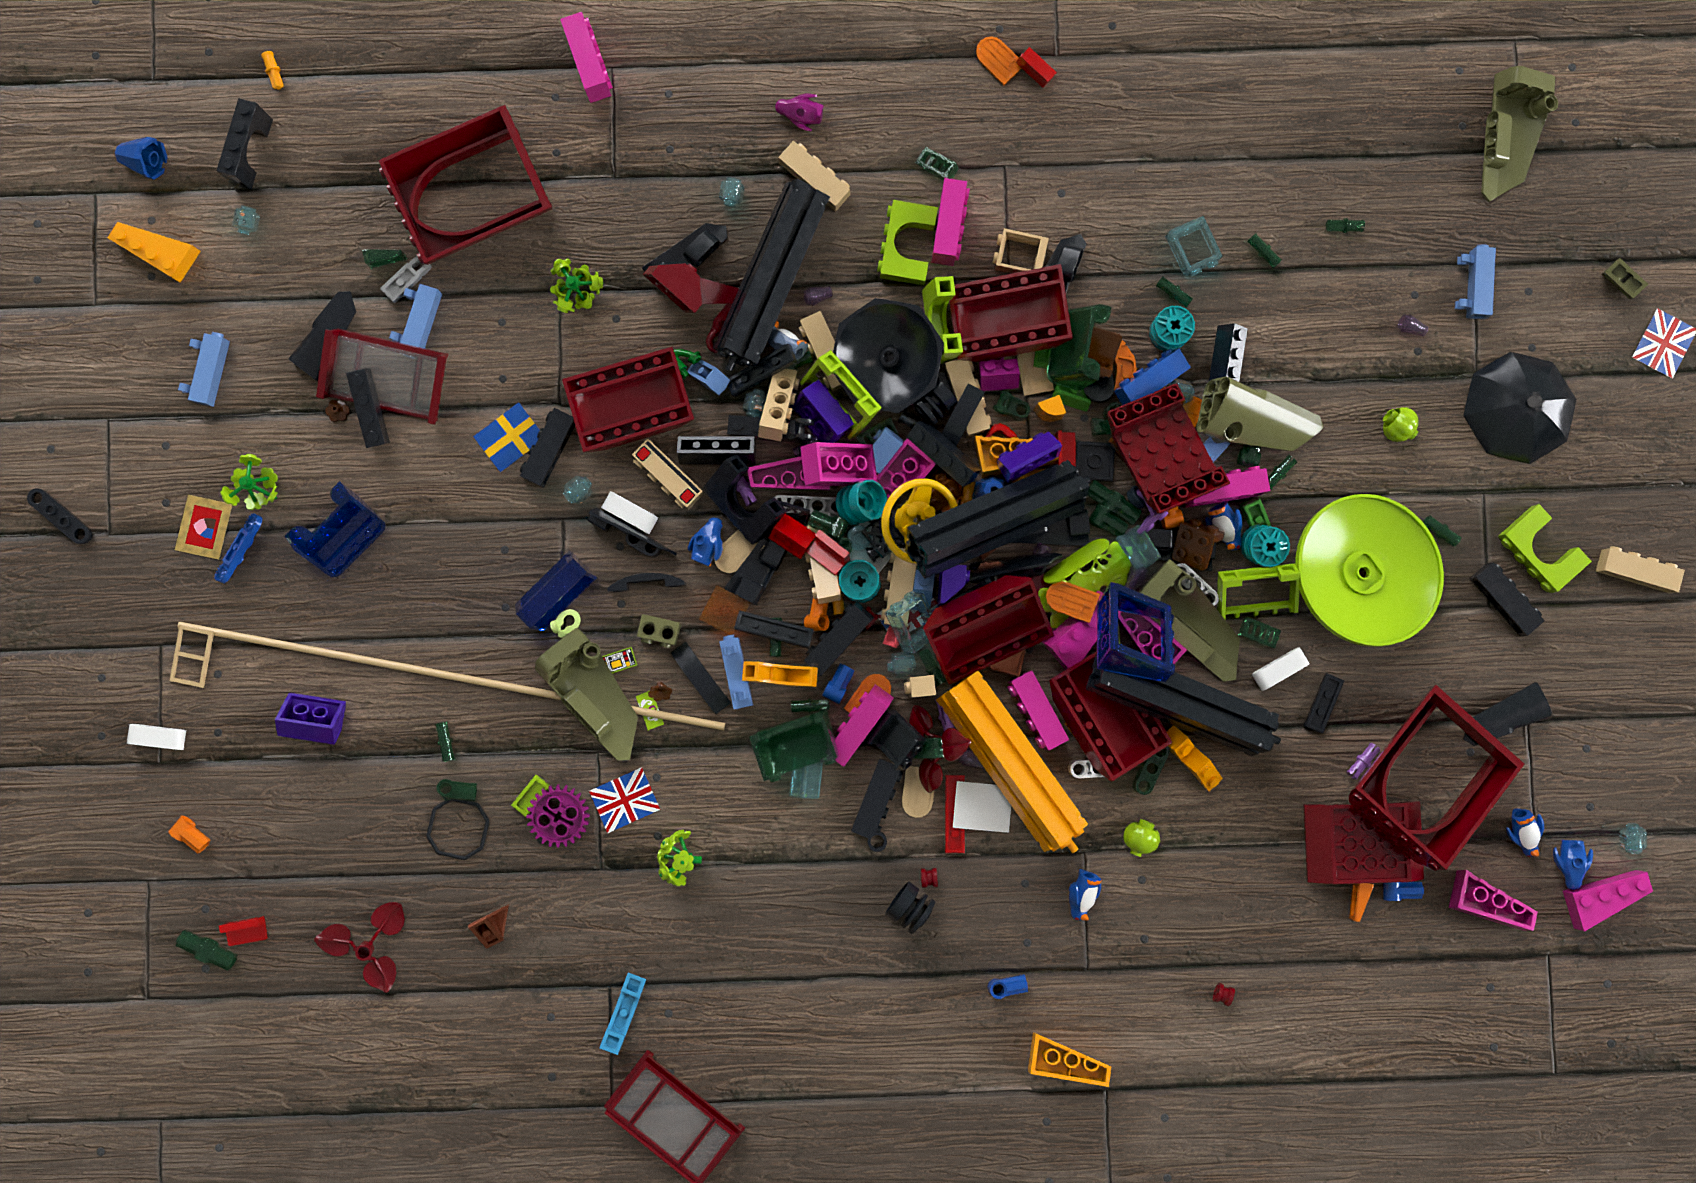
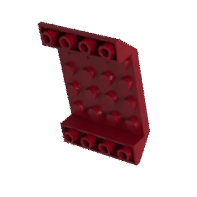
M1177 383L1107 412L1112 438L1146 503L1158 514L1230 484L1222 466L1215 467L1183 407L1185 397Z
M1420 801L1387 803L1390 814L1406 829L1422 830ZM1303 804L1308 883L1413 882L1424 879V866L1405 857L1399 847L1391 844L1382 832L1375 830L1372 823L1368 819L1361 817L1357 813L1358 810L1351 804Z

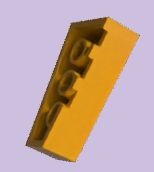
M120 222L116 223L107 237L180 283L201 252L193 245Z
M975 436L974 444L979 467L982 469L981 477L1001 475L1002 472L997 466L999 455L1005 451L1011 452L1020 443H1028L1033 439ZM1059 457L1040 467L1057 464Z
M1033 1032L1028 1072L1030 1074L1109 1087L1111 1066Z

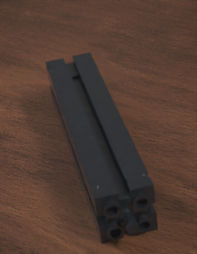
M798 178L792 180V182L785 183L782 194L778 198L718 335V340L714 344L713 349L718 351V355L724 358L730 357L725 369L731 372L735 364L743 367L745 365L758 364L760 354L763 352L823 215L825 205L830 199L829 195L818 189L814 190L810 187L811 185Z
M1066 460L1060 465H1054L925 519L917 525L909 526L907 529V538L909 540L906 541L905 552L912 562L915 561L917 563V569L924 579H927L933 574L941 573L1066 519L1074 513L1084 511L1091 480L1088 476L1082 478V476L1078 477L1077 468L1069 460Z
M1112 646L1106 648L1104 652L1100 651L1095 655L1092 665L1093 671L1089 675L1085 689L1087 691L1095 692L1097 695L1239 752H1244L1249 756L1268 752L1274 744L1278 745L1281 742L1280 737L1272 734L1279 726V714L1269 712L1260 706L1127 652L1119 651Z

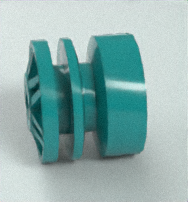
M1181 306L1164 308L1149 327L1151 342L1162 351L1170 348L1172 351L1181 348L1195 331L1194 318L1187 309ZM1173 324L1176 325L1174 330L1171 328Z
M874 480L861 481L840 489L836 497V509L841 519L850 525L877 520L882 517V512L887 502V495L884 488Z
M1261 524L1254 525L1248 528L1241 537V552L1248 561L1266 567L1277 566L1289 554V538L1284 531L1277 527Z
M853 560L842 568L839 574V585L842 592L850 600L856 603H865L878 595L881 588V579L877 569L870 562ZM859 578H862L863 581H866L865 583H863V587H860L858 584H856V582H859Z

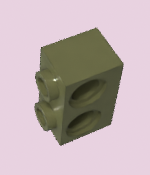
M1621 258L1617 259L1602 273L1629 300L1636 297L1649 285Z
M642 614L637 637L641 638V642L652 644L653 641H658L660 646L671 648V645H677L682 623ZM649 624L654 626V632L651 635L645 633V627ZM666 629L673 631L672 638H664L663 633Z

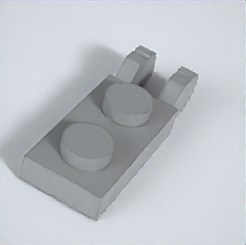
M416 256L409 263H406L380 289L393 303H396L404 296L405 288L411 289L422 276L431 270L432 266L424 264L416 272L413 268L421 263Z

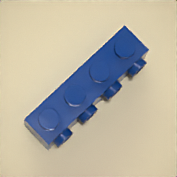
M1170 348L1161 353L1162 357L1157 360L1155 358L1147 363L1148 367L1143 370L1141 368L1133 373V378L1130 380L1127 378L1120 382V387L1114 390L1121 404L1125 405L1162 389L1191 367L1180 348L1173 351Z

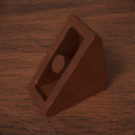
M1025 650L989 666V669L1012 677H1020Z
M509 904L468 925V928L486 949L504 940Z

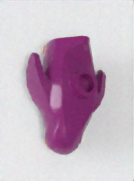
M804 93L792 99L778 100L775 104V110L780 115L787 117L798 128L812 131V129L804 124H821L824 105L809 100V98L817 97L816 94Z

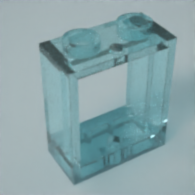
M1204 216L1170 230L1165 236L1184 277L1189 274L1191 277L1201 273V269L1205 267L1210 269L1219 264L1218 261L1223 257ZM1200 229L1213 256L1190 265L1178 239Z
M912 591L905 594L901 601L892 604L890 609L885 612V615L902 650L915 654L929 640L923 627L910 636L901 616L916 605L926 624L932 614V610L923 593Z

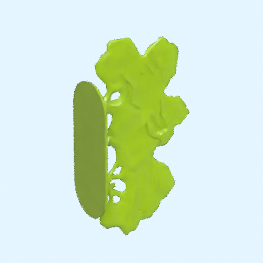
M1107 539L1091 541L1048 570L1043 576V580L1048 584H1055L1061 581L1069 582L1093 592L1099 591L1102 586L1112 589L1122 588L1126 585L1127 575L1131 568L1129 561L1131 548H1123L1120 542L1116 541L1109 545ZM1103 558L1107 560L1108 563L1106 565H1102L1098 562V559H1100L1101 561ZM1094 560L1092 567L1088 571L1083 572L1080 570V568ZM1075 572V574L1071 577L1069 581L1065 580L1067 577H1069ZM1042 588L1038 593L1045 613H1052L1050 616L1051 628H1057L1069 616L1058 613L1049 607L1046 601L1048 588Z

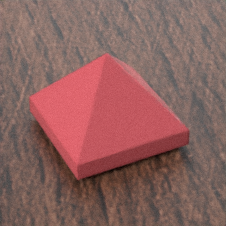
M889 626L883 644L897 648L902 641L903 630Z

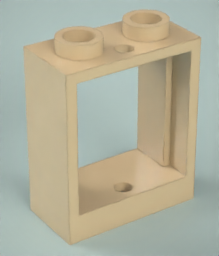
M1005 228L1003 233L998 235L996 245L1000 247L999 251L994 253L992 262L996 264L995 270L1011 274L1031 270L1001 263L1006 239L1038 246L1033 269L1043 267L1049 238Z

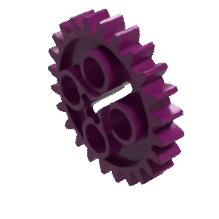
M557 784L556 789L550 785L548 792L545 788H542L543 795L536 793L535 797L537 800L531 799L530 801L534 806L527 808V810L532 812L526 815V818L532 819V821L527 823V826L534 827L530 833L537 832L538 834L535 839L542 837L541 843L544 844L547 840L549 841V847L552 846L553 842H556L557 848H559L561 842L567 847L568 840L574 844L575 836L579 839L582 837L579 831L586 832V828L583 825H589V821L585 820V818L590 817L589 813H585L589 806H583L586 798L580 800L579 797L582 793L580 792L575 795V788L568 791V785H565L564 789H561L560 784ZM557 798L560 805L558 807L551 806L550 799ZM543 807H547L553 813L544 810ZM570 807L576 809L577 815L574 817L569 816L567 809ZM561 812L562 818H559L558 820L555 819V814ZM547 815L550 818V823L543 824L540 821V816ZM566 820L572 821L574 824L571 825ZM560 824L565 825L567 832L559 833L557 826Z

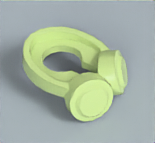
M572 609L561 612L556 620L550 622L551 630L555 634L558 633L560 638L565 637L572 630L579 627L581 622L580 615ZM567 615H572L575 619L574 624L561 630L564 618Z

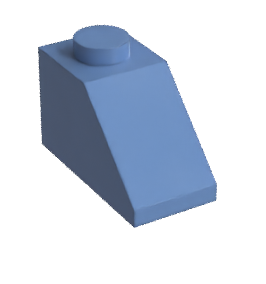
M700 360L695 365L692 364L687 370L692 378L717 395H720L731 381L716 367L703 360Z
M886 426L883 430L879 429L873 436V439H875L873 442L876 472L879 474L903 445L904 441Z
M916 570L911 610L930 612L935 574L924 579L919 570Z

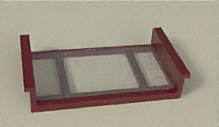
M339 328L325 329L316 397L321 399L332 397L353 402L346 372L370 368L381 409L428 419L427 423L435 425L438 421L444 372L449 354Z
M647 1050L604 1105L606 1111L604 1113L690 1183H703L744 1131L745 1127L741 1123L736 1126L652 1058L654 1054Z

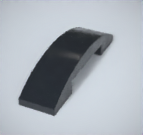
M969 383L942 432L956 447L985 391Z
M640 573L618 580L610 585L607 590L609 593L627 592L631 583L664 580L665 587L667 588L686 586V582L675 576L663 573Z
M684 642L671 652L680 668L715 714L731 704V701L711 677L687 642Z

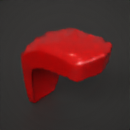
M1001 423L994 424L985 435V437H991L995 432H1000L1006 438H1017V434Z

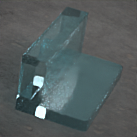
M1137 525L1126 535H1120L1116 538L1135 569L1147 568L1161 557L1146 532L1137 533L1141 525Z
M793 757L789 796L810 799L819 798L822 760Z

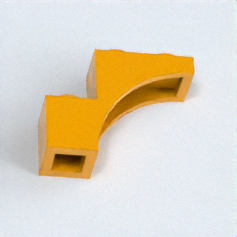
M744 661L742 681L790 687H816L818 668Z
M1173 725L1167 731L1173 743L1166 748L1193 773L1209 792L1223 778L1211 760L1193 745L1188 736Z

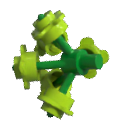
M557 259L553 264L554 267L551 269L553 275L557 274L559 277L565 276L567 278L566 281L558 279L557 284L550 288V292L558 297V301L553 303L558 306L557 309L562 313L575 311L572 308L573 302L569 300L572 291L577 292L575 297L577 302L575 304L576 309H589L592 307V300L595 298V295L593 293L589 294L587 291H580V286L589 285L590 291H596V294L599 295L600 289H603L604 284L603 278L598 276V272H595V275H591L589 267L585 264L581 268H574L572 270L573 276H570L568 274L571 270L569 266L571 263L570 259Z

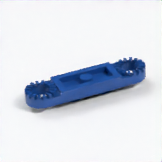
M254 513L251 516L249 515L248 521H245L244 528L240 529L224 556L223 563L219 566L220 568H217L218 571L215 574L216 581L223 584L226 583L237 565L241 564L247 548H250L253 544V538L262 524L261 516Z

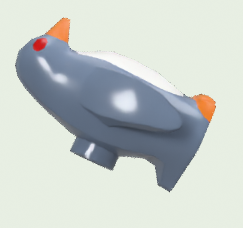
M776 321L768 343L774 348L773 352L786 344H790L798 361L804 356L808 348L807 342L799 340L795 334L786 329H779V322Z

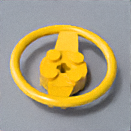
M926 478L910 480L895 489L884 506L881 518L882 534L889 549L901 560L913 564L917 563L915 561L912 562L908 554L895 544L890 533L889 518L896 500L904 492L914 488L908 501L900 509L898 508L895 514V526L904 536L905 545L906 541L909 540L907 538L909 526L917 525L919 522L935 516V509L929 505L932 488L939 491L946 498L951 509L958 506L954 496L944 485Z

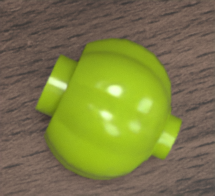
M1405 407L1396 408L1395 410L1391 409L1383 417V432L1389 440L1402 442L1407 439L1412 440L1417 436L1418 416L1412 409Z
M1140 819L1139 822H1132L1125 828L1123 838L1125 844L1131 849V854L1141 857L1142 854H1148L1157 849L1160 843V835L1154 829L1155 824Z

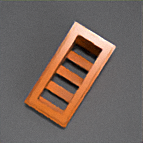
M1354 883L1352 885L1349 914L1351 920L1360 922L1374 884Z

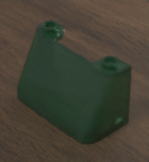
M1097 304L1068 309L1073 339L1056 348H1051L1047 367V378L1050 382L1080 391L1099 380L1100 365L1096 360L1088 358L1094 323L1103 324L1109 320L1112 307Z
M827 709L760 730L749 736L763 780H770V783L781 780V775L819 762L829 765L835 763L836 758L839 757Z

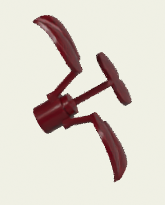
M914 705L909 723L923 737L926 734L929 737L942 740L941 750L943 755L934 758L933 761L925 758L919 767L921 784L928 793H932L940 786L943 779L942 769L936 762L943 758L948 761L959 759L967 750L971 740L963 736L955 728H947L942 736L930 733L929 730L933 725L930 714L922 706Z
M389 902L376 908L371 916V924L377 927L378 930L369 942L364 941L358 947L352 940H349L351 932L343 924L328 926L314 938V941L323 951L333 956L347 954L349 944H351L357 959L371 961L364 967V980L370 986L387 993L393 986L396 978V965L388 956H382L378 960L376 957L371 956L374 952L372 943L381 930L386 935H394L400 932L405 922L402 904Z

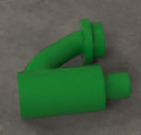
M675 349L674 353L683 379H686L689 376V373L686 371L687 366L679 357H688V361L695 365L702 359L701 353L699 351L694 353L685 349Z

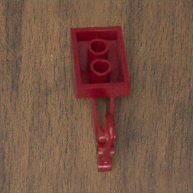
M689 263L649 266L643 276L685 313H695L702 304H726L714 318L711 330L706 338L707 348L711 352L717 353L718 351L713 349L712 342L719 335L739 288L700 278L696 273L697 269Z

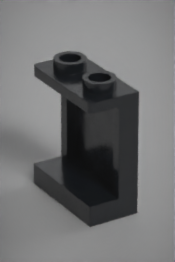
M886 710L864 739L868 744H875L895 764L893 767L895 770H906L912 764V759L923 750V745L927 741L896 710Z

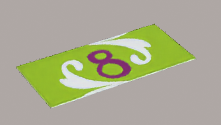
M648 692L636 696L639 707L659 711L656 701L648 696ZM643 716L648 730L664 725L662 719Z

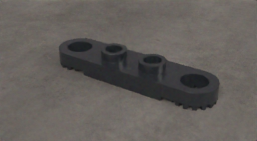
M35 488L28 493V503L73 542L86 544L91 541L92 530L47 493V491ZM41 493L42 501L35 503L34 496ZM83 529L85 537L80 540L77 538V532Z

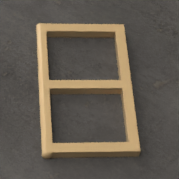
M183 624L179 625L170 682L204 688L214 631ZM183 630L208 635L204 656L180 651ZM179 656L203 661L200 683L175 677Z

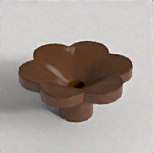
M331 400L325 412L329 415L332 422H337L338 420L345 421L350 408L346 406L344 400Z
M658 682L656 686L650 688L648 696L655 701L667 700L672 694V689L664 685V683Z

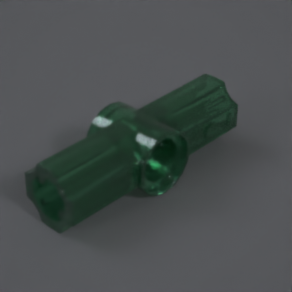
M1093 480L1087 496L1101 504V507L1110 514L1117 515L1129 524L1134 525L1142 513L1140 509L1127 502L1126 498L1117 491L1108 489L1096 480Z
M183 930L176 940L175 946L194 954V958L197 960L215 964L227 971L232 968L237 960V954L219 946L217 941L207 937L202 938L187 930Z

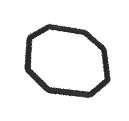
M449 797L432 809L426 836L438 855L467 860L483 849L489 819L479 803ZM450 801L476 806L486 821L480 847L466 856L439 851L430 836L436 810Z

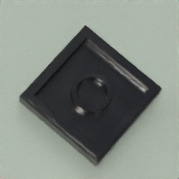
M1077 441L1076 468L1078 470V477L1082 476V478L1088 476L1092 481L1113 482L1115 458L1113 446L1110 443Z

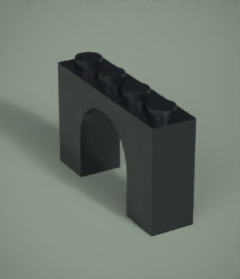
M240 98L237 101L216 171L234 186L252 190L257 172L249 166L247 161L248 142L253 133L268 137L273 119L257 103Z
M736 454L722 463L702 489L744 535L745 539L753 545L762 540L787 511L775 497L764 502L755 513L746 511L739 504L736 497V486L749 468Z

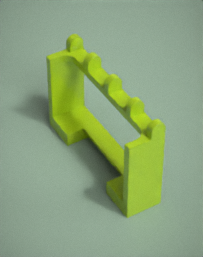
M830 350L817 359L800 381V384L814 383L818 380L816 374L820 369L827 376L835 373L859 400L855 403L854 407L864 417L858 424L850 415L854 423L851 428L852 432L847 436L850 440L860 434L879 412L881 406ZM840 404L841 408L845 411V413L849 414L847 410Z
M1295 563L1273 567L1218 572L1217 594L1219 601L1217 603V611L1225 620L1227 614H1234V618H1239L1240 613L1253 612V616H1258L1259 611L1272 610V614H1277L1278 609L1289 608V612L1298 613L1301 573L1295 567ZM1278 577L1281 582L1290 581L1289 600L1226 607L1227 588L1242 586V581Z

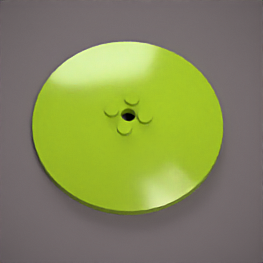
M1357 494L1331 502L1311 518L1304 528L1297 546L1295 567L1301 573L1299 589L1307 607L1318 622L1328 631L1350 643L1367 647H1382L1409 639L1426 626L1440 603L1444 585V571L1438 546L1429 529L1412 511L1389 498L1372 494ZM1360 568H1362V569L1365 570V572H1366V577H1365V578H1363V577L1360 576V574H1359Z

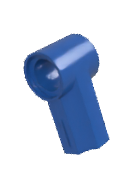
M840 663L822 696L840 704L855 670Z
M1420 881L1383 883V900L1422 899L1424 895V887Z
M1022 974L1003 979H992L988 983V991L994 998L1002 999L1005 996L1028 992V985L1025 975ZM996 984L1002 985V990L999 993H993V987Z

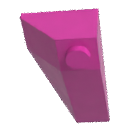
M907 438L880 474L877 475V481L884 488L888 500L895 489L905 482L925 478L936 463Z

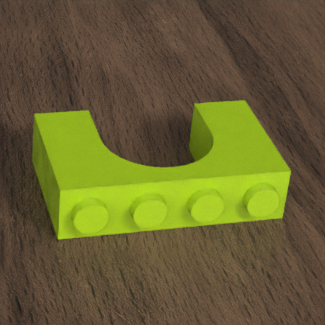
M893 200L892 206H888L887 217H890L889 224H885L884 235L887 238L886 242H882L880 252L884 256L883 261L879 260L877 272H881L880 278L925 286L929 262L904 258L897 252L894 240L902 230L907 228L934 231L938 207Z
M953 276L935 277L922 289L925 315L944 342L940 364L952 361L963 353L961 333L949 334L946 322L947 305L956 295Z
M1537 504L1525 511L1498 537L1501 539L1502 545L1514 553V558L1519 563L1525 565L1527 572L1540 582L1541 588L1546 592L1554 593L1560 591L1592 561L1579 547L1569 549L1553 564L1543 563L1535 556L1532 548L1533 538L1552 519L1542 506Z

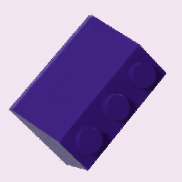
M819 379L803 389L796 398L794 405H791L800 418L815 421L814 425L807 427L819 442L836 443L854 425L850 415L845 413L838 400L832 397L828 392V388Z
M1041 432L1035 435L1032 441L1028 443L1022 442L1016 446L1015 450L1011 452L1005 451L1000 454L997 466L1007 483H1010L1059 457L1062 444L1050 432L1045 434Z
M957 565L939 573L938 607L945 604L969 582L970 570H966L967 565Z
M288 693L275 718L277 736L335 745L342 730L346 701Z

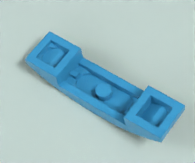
M628 972L610 1023L599 1047L600 1049L618 1055L646 982L645 978Z

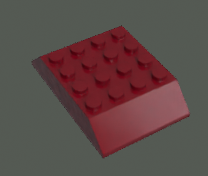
M1061 264L954 285L956 295L950 300L954 334L961 333L963 353L957 357L958 360L981 362L1056 348L1073 339Z
M673 346L562 379L584 453L608 450L678 429L694 420Z
M1006 575L935 608L923 627L949 685L1054 636L1032 578Z
M1111 642L1050 679L1052 699L1093 768L1110 782L1173 743L1159 719L1097 695L1095 692L1085 690L1089 675L1093 671L1092 665L1095 655L1100 651L1104 652L1110 646L1115 648Z

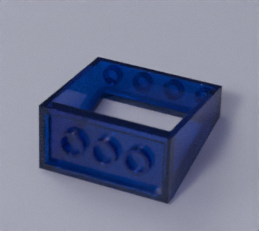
M569 550L515 604L516 615L529 628L544 631L550 625V622L554 621L598 577Z
M1110 582L1097 603V669L1166 682L1175 672V664H1173L1175 648L1172 647L1174 615L1171 614V606L1118 583ZM1118 611L1159 618L1161 620V661L1118 643Z

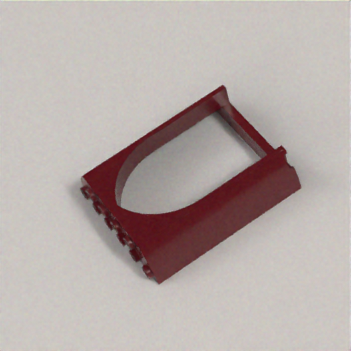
M505 105L378 160L381 165L379 171L382 177L386 178L389 183L386 187L390 195L394 196L396 200L394 205L403 216V219H401L402 223L411 234L409 238L412 245L419 252L417 257L421 264L429 265L553 210L552 204L545 193L522 142L520 133ZM507 140H513L539 200L478 227L459 232L437 230L427 226L418 219V207L422 193L428 183L439 172Z
M1434 685L1349 794V803L1358 810L1357 813L1361 817L1368 819L1372 823L1375 830L1382 832L1391 844L1399 847L1405 857L1434 871L1447 870L1525 764L1443 690ZM1437 707L1491 756L1487 758L1441 820L1424 830H1409L1400 824L1389 812L1386 799L1387 779L1397 757Z

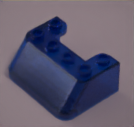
M340 481L330 492L331 499L339 506L313 532L303 526H296L285 535V538L295 552L330 577L341 575L386 528L385 522Z

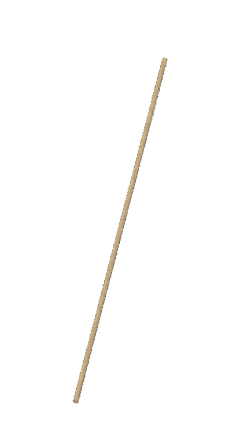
M178 623V629L179 625L183 624L214 631V636L561 700V697L555 691L190 623ZM632 706L637 715L723 731L725 729V723Z

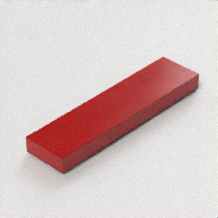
M945 775V853H965V829L953 828L957 781L965 782V775Z

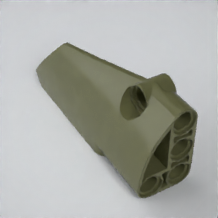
M1513 66L1494 75L1492 112L1488 115L1486 121L1481 189L1482 195L1488 202L1525 181L1548 113L1558 108V100L1554 96L1555 76L1523 66Z
M1230 377L1212 379L1206 384L1197 423L1198 432L1211 437L1215 443L1229 442L1290 452L1306 443L1324 428L1319 415L1266 390L1253 389Z
M1169 559L1131 601L1223 682L1236 680L1240 638L1199 588L1194 578ZM1184 579L1191 581V587L1188 590H1184L1181 586V582Z
M575 628L536 660L535 671L561 697L565 707L617 761H630L638 716L601 656L599 645L591 642L579 628ZM594 652L596 655L591 657L587 653Z

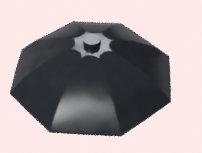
M874 298L839 323L833 353L881 406L880 410L899 413L935 388L944 342L919 305ZM834 373L839 383L841 384V386L843 387V389L855 405V403L859 400L853 395V393Z
M1509 352L1473 373L1463 416L1487 454L1531 464L1567 442L1577 399L1553 362Z

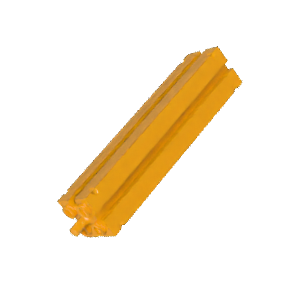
M976 671L937 698L936 701L943 707V711L956 729L963 736L971 740L970 749L1032 836L1040 843L1044 852L1050 850L1054 852L1059 848L1063 849L1067 846L1072 853H1075L1078 847L1071 838H1077L1084 833L1083 828L1088 823L1081 817V813L988 683L983 680L980 672Z

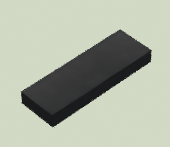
M1328 673L1324 674L1304 723L1305 727L1321 734L1324 733L1345 680Z

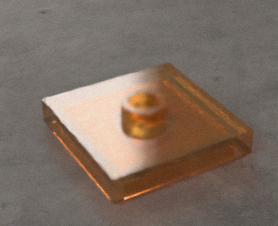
M716 585L699 619L729 635H735L737 630H734L739 610L747 612L751 603Z

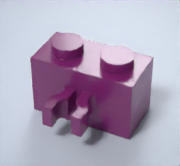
M1003 357L999 358V360L992 359L979 362L978 377L981 390L1019 388L1020 372L1017 359L1004 360Z

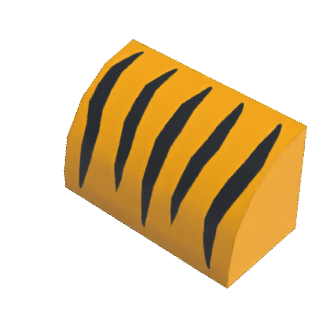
M1060 395L1037 403L1033 409L1039 418L1048 422L1061 420L1066 414Z

